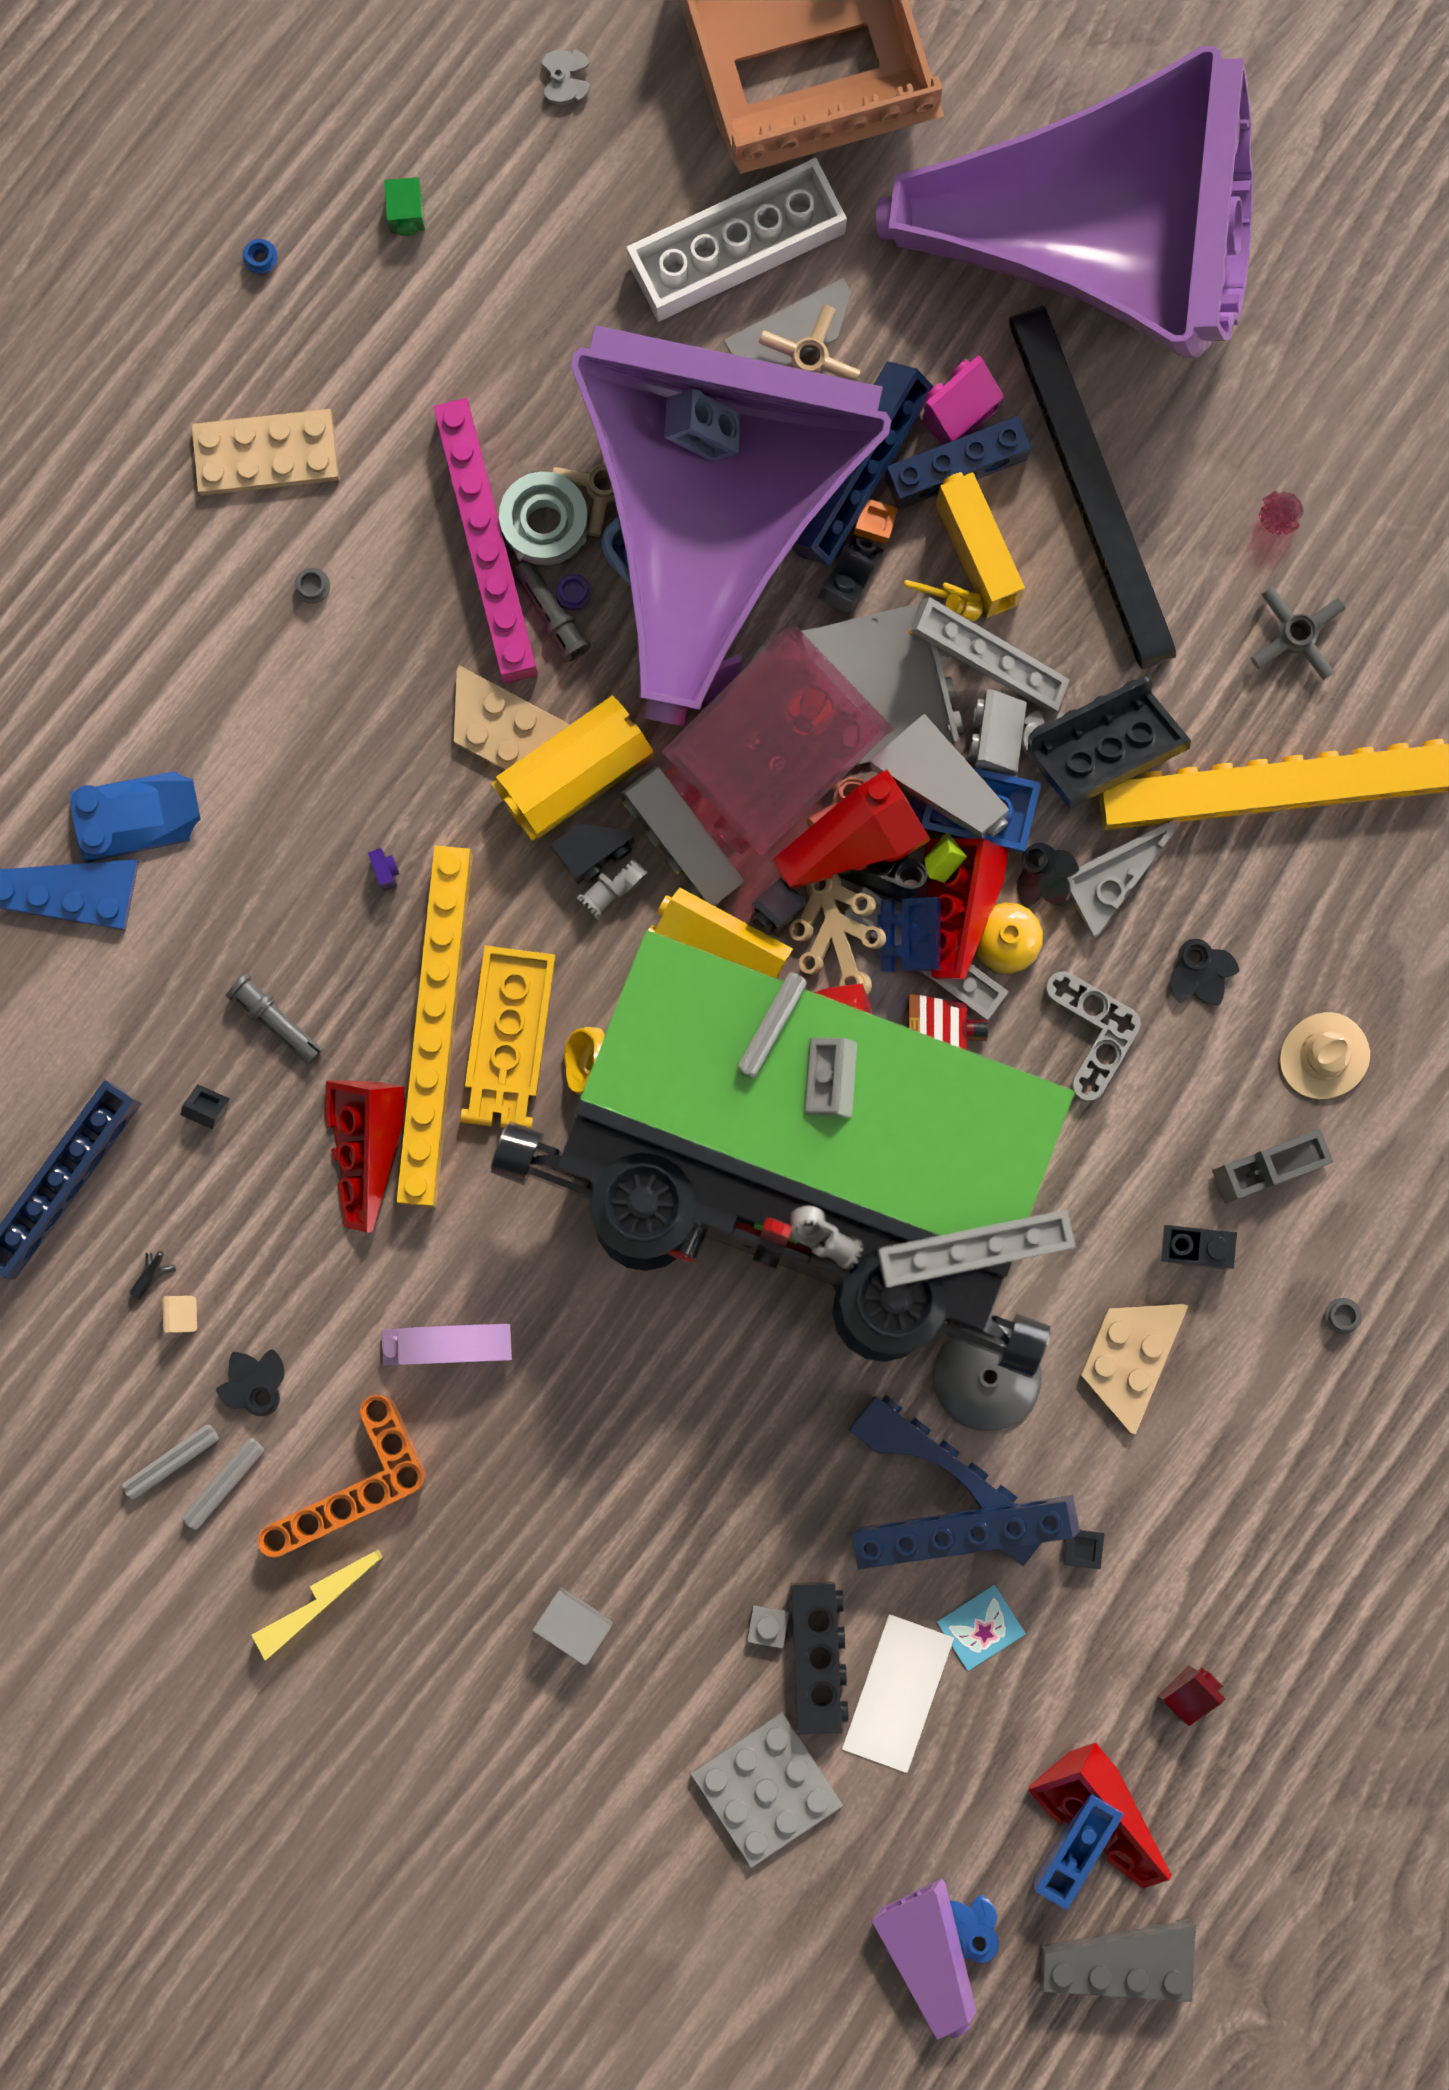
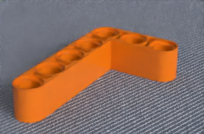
M386 1395L369 1396L363 1401L360 1408L361 1419L385 1470L263 1528L258 1535L257 1541L258 1547L263 1554L274 1558L282 1556L413 1494L423 1487L427 1476L425 1468L391 1398ZM377 1400L383 1402L387 1407V1415L380 1422L373 1420L369 1413L371 1404ZM389 1434H396L402 1439V1449L396 1455L390 1454L385 1449L384 1442ZM404 1467H411L417 1472V1483L411 1488L402 1485L399 1475ZM373 1482L379 1483L384 1488L385 1495L380 1503H373L367 1497V1488ZM339 1498L346 1499L351 1504V1514L346 1519L339 1518L334 1513V1504ZM306 1514H311L318 1520V1529L314 1534H307L301 1528V1519ZM272 1530H279L285 1537V1545L281 1550L271 1548L268 1543V1535Z

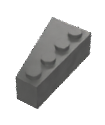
M659 767L648 768L617 792L624 801L621 804L634 821L638 819L646 829L643 833L655 849L660 847L668 858L665 862L676 877L682 875L690 886L686 888L687 892L715 906L745 882Z
M1188 1918L1169 1924L1144 1926L1142 1929L1125 1932L1117 1931L1093 1938L1085 1937L1041 1945L1039 1984L1043 1992L1192 2002L1196 1926Z

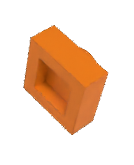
M869 499L857 519L853 534L887 544L898 508Z

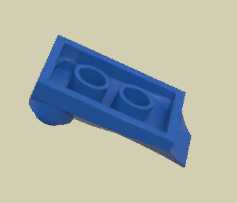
M972 767L1009 808V817L1006 818L1007 826L994 837L987 834L984 839L1008 849L1011 853L1019 852L1025 854L1041 782ZM911 795L909 804L926 831L943 835L949 833L955 838H979Z
M176 771L96 787L85 785L76 791L70 792L71 811L77 842L85 862L190 841L193 828L201 820L193 779L184 777Z

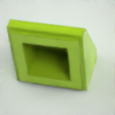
M946 833L924 858L928 876L943 883L967 858L951 834Z

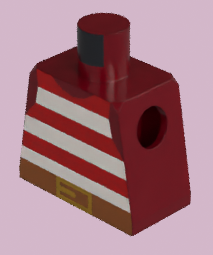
M909 994L907 998V1028L967 1050V1041H987V1020H967V1004Z

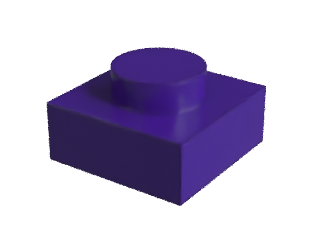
M382 848L368 852L381 888L386 891L397 887L394 877L400 875L393 855L386 857Z

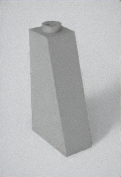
M925 714L870 759V766L875 773L879 774L887 769L899 788L979 838H984L987 834L994 837L1008 824L1006 818L1009 817V808Z

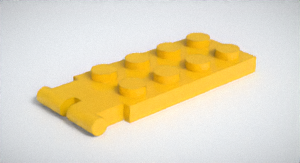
M484 946L465 1087L472 1088L469 1109L462 1108L460 1123L492 1127L494 1113L502 1114L500 1128H505L510 1121L531 1129L533 1128V1118L527 1117L529 1097H537L556 955Z

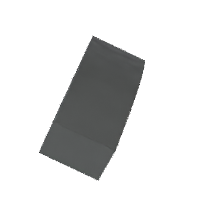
M1321 1129L1213 1169L1212 1172L1224 1203H1228L1331 1164L1333 1160Z

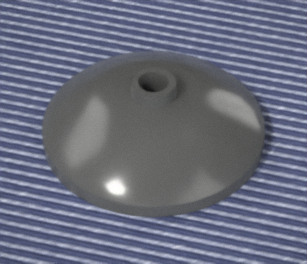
M950 1337L937 1355L933 1371V1383L940 1404L954 1420L971 1429L996 1431L1016 1424L1030 1412L1041 1389V1366H1039L1036 1374L1029 1378L998 1366V1355ZM989 1369L993 1370L996 1374V1380L992 1384H987L983 1380L984 1372Z

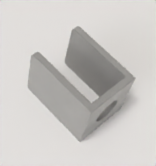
M561 1587L532 1631L583 1665H587L611 1629L613 1622Z

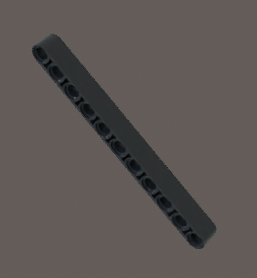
M1042 305L1009 317V325L1012 336L1137 664L1142 670L1176 658L1173 639L1048 312Z

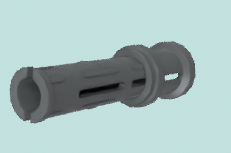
M525 561L513 570V573L547 624V635L550 638L553 637L562 650L563 660L570 662L582 656L590 649L591 643L589 640H584L574 625L575 618L569 613L564 612L533 563Z
M244 974L227 992L226 997L229 1000L234 999L249 1013L248 1017L252 1021L255 1020L257 1022L259 1020L307 1065H310L312 1060L314 1061L323 1051L321 1046L274 1005L275 1000H273L274 997L271 994L265 995L251 982L249 974Z

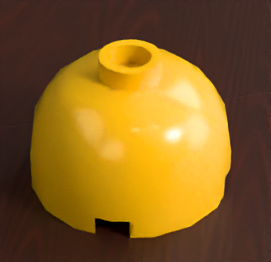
M1018 903L994 905L975 952L976 958L998 974H1014L1025 970L1037 959L1042 948L1043 931L1038 918L1030 909Z

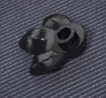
M1035 843L1029 846L1022 856V864L1025 870L1017 881V890L1021 903L1024 907L1029 908L1043 897L1053 905L1065 906L1071 893L1068 877L1075 875L1080 870L1077 860L1070 852L1066 850L1055 851L1050 845L1045 843ZM1044 855V862L1039 867L1038 860Z
M1190 939L1183 943L1178 950L1177 959L1179 965L1170 976L1171 991L1179 1003L1184 1002L1195 994L1203 1002L1218 1006L1221 1004L1225 993L1224 978L1239 973L1238 964L1235 958L1226 950L1212 949L1207 942L1201 939ZM1191 951L1200 953L1201 961L1199 963L1190 961L1189 953Z
M271 1349L258 1361L248 1354L233 1352L229 1360V1376L231 1381L216 1388L220 1400L232 1409L246 1408L255 1416L263 1417L272 1414L279 1406L280 1393L278 1387L285 1376L284 1365L279 1354ZM261 1391L266 1392L269 1397L268 1402L263 1406L259 1405L256 1401V1396Z

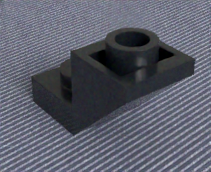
M853 534L842 549L835 568L823 585L818 599L849 614L860 598L884 549L876 546L874 542L867 538L858 537Z

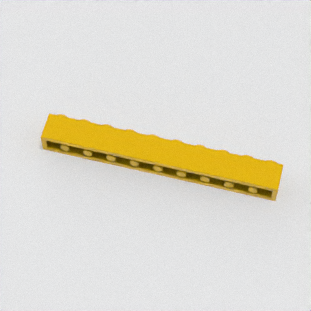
M1434 739L1423 742V747L1409 748L1408 743H1398L1387 746V751L1374 752L1373 747H1363L1352 750V755L1339 756L1338 751H1327L1317 754V759L1304 760L1303 755H1292L1282 758L1281 763L1268 764V759H1257L1248 761L1246 767L1233 768V763H1221L1211 766L1212 770L1198 772L1197 767H1186L1176 770L1177 774L1163 776L1162 771L1145 772L1141 774L1139 779L1127 780L1098 795L1103 831L1166 824L1172 820L1177 823L1449 792V744H1444V739Z
M434 845L397 1203L402 1205L433 1208L437 1206L473 854L470 849Z

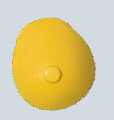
M584 1027L576 1029L570 1034L565 1043L564 1062L567 1083L576 1094L582 1095L605 1037V1033L601 1028Z

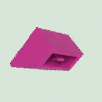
M979 355L971 362L967 359L961 362L951 374L953 378L944 386L942 383L937 384L925 397L928 401H926V405L923 408L922 424L942 445L972 434L1002 406L1004 395Z

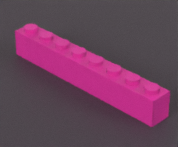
M468 398L435 405L433 408L503 682L507 684L538 676Z

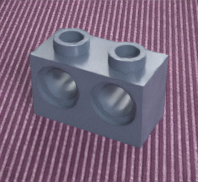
M685 389L682 393L667 398L664 438L714 462L739 453L741 414L728 408L726 404L705 396L698 389Z

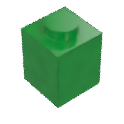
M419 177L384 180L387 222L390 232L402 236H410L416 234L417 231L425 230L423 193Z

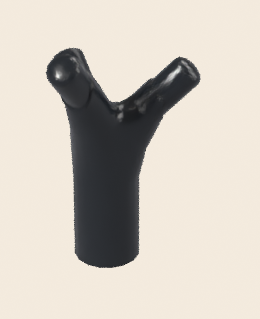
M158 1251L154 1259L151 1252L145 1254L143 1272L129 1291L136 1299L141 1300L152 1283L159 1277L176 1271L175 1265L160 1267L164 1256L162 1251Z

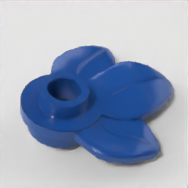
M982 1894L972 1902L970 1907L961 1902L950 1900L964 1959L969 1958L977 1963H985L992 1960L997 1955L1000 1946L998 1935L994 1931L997 1921V1912L994 1905ZM978 1936L986 1940L987 1945L983 1951L977 1950L974 1946V1941Z

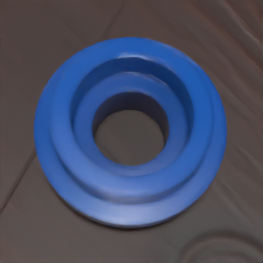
M255 239L245 246L242 258L249 271L255 274H266L276 266L278 254L271 242L265 239ZM260 253L267 255L265 261H255L256 255Z

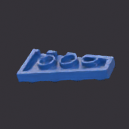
M136 859L0 869V909L126 931L139 861Z

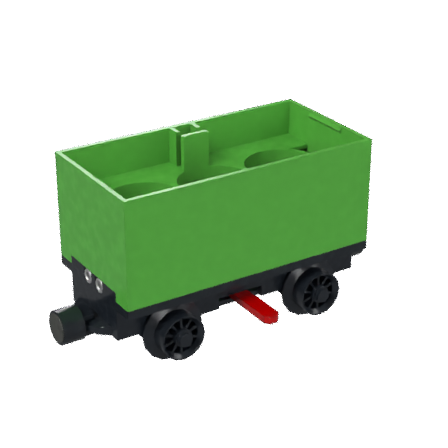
M646 930L576 1108V1119L562 1155H560L561 1151L559 1149L542 1143L544 1133L510 1121L504 1128L491 1162V1173L525 1185L530 1177L591 1200L590 1210L599 1243L610 1258L629 1269L641 1271L655 1270L668 1266L676 1259L685 1262H695L694 1259H697L703 1240L706 1237L754 1255L752 1261L771 1269H777V1266L780 1265L830 1284L835 1290L832 1315L836 1332L848 1349L864 1359L888 1362L904 1358L932 1339L936 1332L998 1355V1366L1032 1378L1036 1374L1045 1354L1051 1335V1327L1018 1313L1013 1321L995 1315L989 1318L1001 1284L1007 1278L1013 1261L885 1288L877 1250L1029 1218L1075 1091L806 989L802 991L756 1077H748L737 1070L738 1064L784 981ZM811 1038H847L857 1043L851 1117L805 1114ZM805 1206L819 1208L825 1215V1221L834 1225L839 1233L847 1237L853 1236L860 1239L861 1243H863L861 1247L863 1252H859L861 1254L860 1258L856 1256L858 1263L854 1262L855 1266L853 1268L850 1267L849 1270L837 1265V1261L827 1256L820 1257L812 1252L811 1247L799 1241L796 1242L795 1237L793 1239L791 1235L793 1227L790 1224V1217L792 1212ZM804 1222V1225H801V1226H814V1225H813V1222H810V1224H807V1222Z

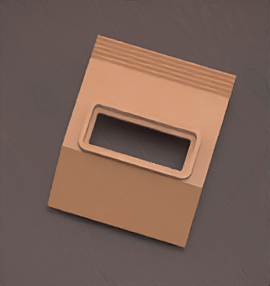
M679 0L718 131L740 174L944 117L940 104L943 90L939 76L932 77L908 0ZM866 26L868 28L879 68L753 104L747 103L735 65L736 62Z

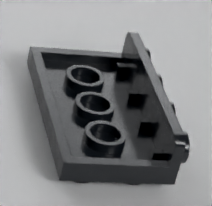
M1144 676L1138 680L1127 682L1123 687L1107 695H1100L1093 702L1077 710L1072 709L1048 724L1037 726L1028 736L1027 755L1068 808L1071 809L1189 750L1191 739L1153 695L1152 681L1148 676Z

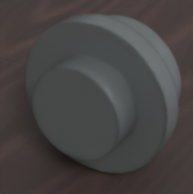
M307 568L301 571L295 579V591L304 602L318 603L329 594L330 581L327 575L320 569Z
M1338 1298L1331 1301L1326 1307L1324 1314L1327 1326L1338 1334H1348L1356 1330L1360 1325L1362 1316L1359 1306L1348 1298Z

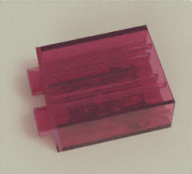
M794 625L783 630L661 751L673 763L664 774L677 792L688 801L694 803L703 795L722 814L714 823V827L729 846L740 854H744L753 847L762 856L888 736L894 728L803 632Z

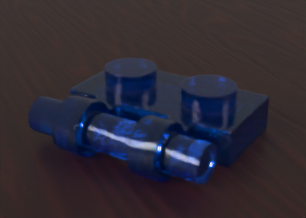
M938 897L903 898L902 913H895L894 900H881V914L877 915V926L881 927L886 934L885 944L877 949V958L881 959V972H895L896 958H902V970L905 972L941 970V899ZM902 926V945H895V927Z

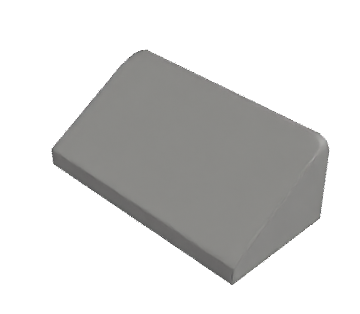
M847 1038L810 1039L805 1114L832 1117L852 1116L857 1043Z

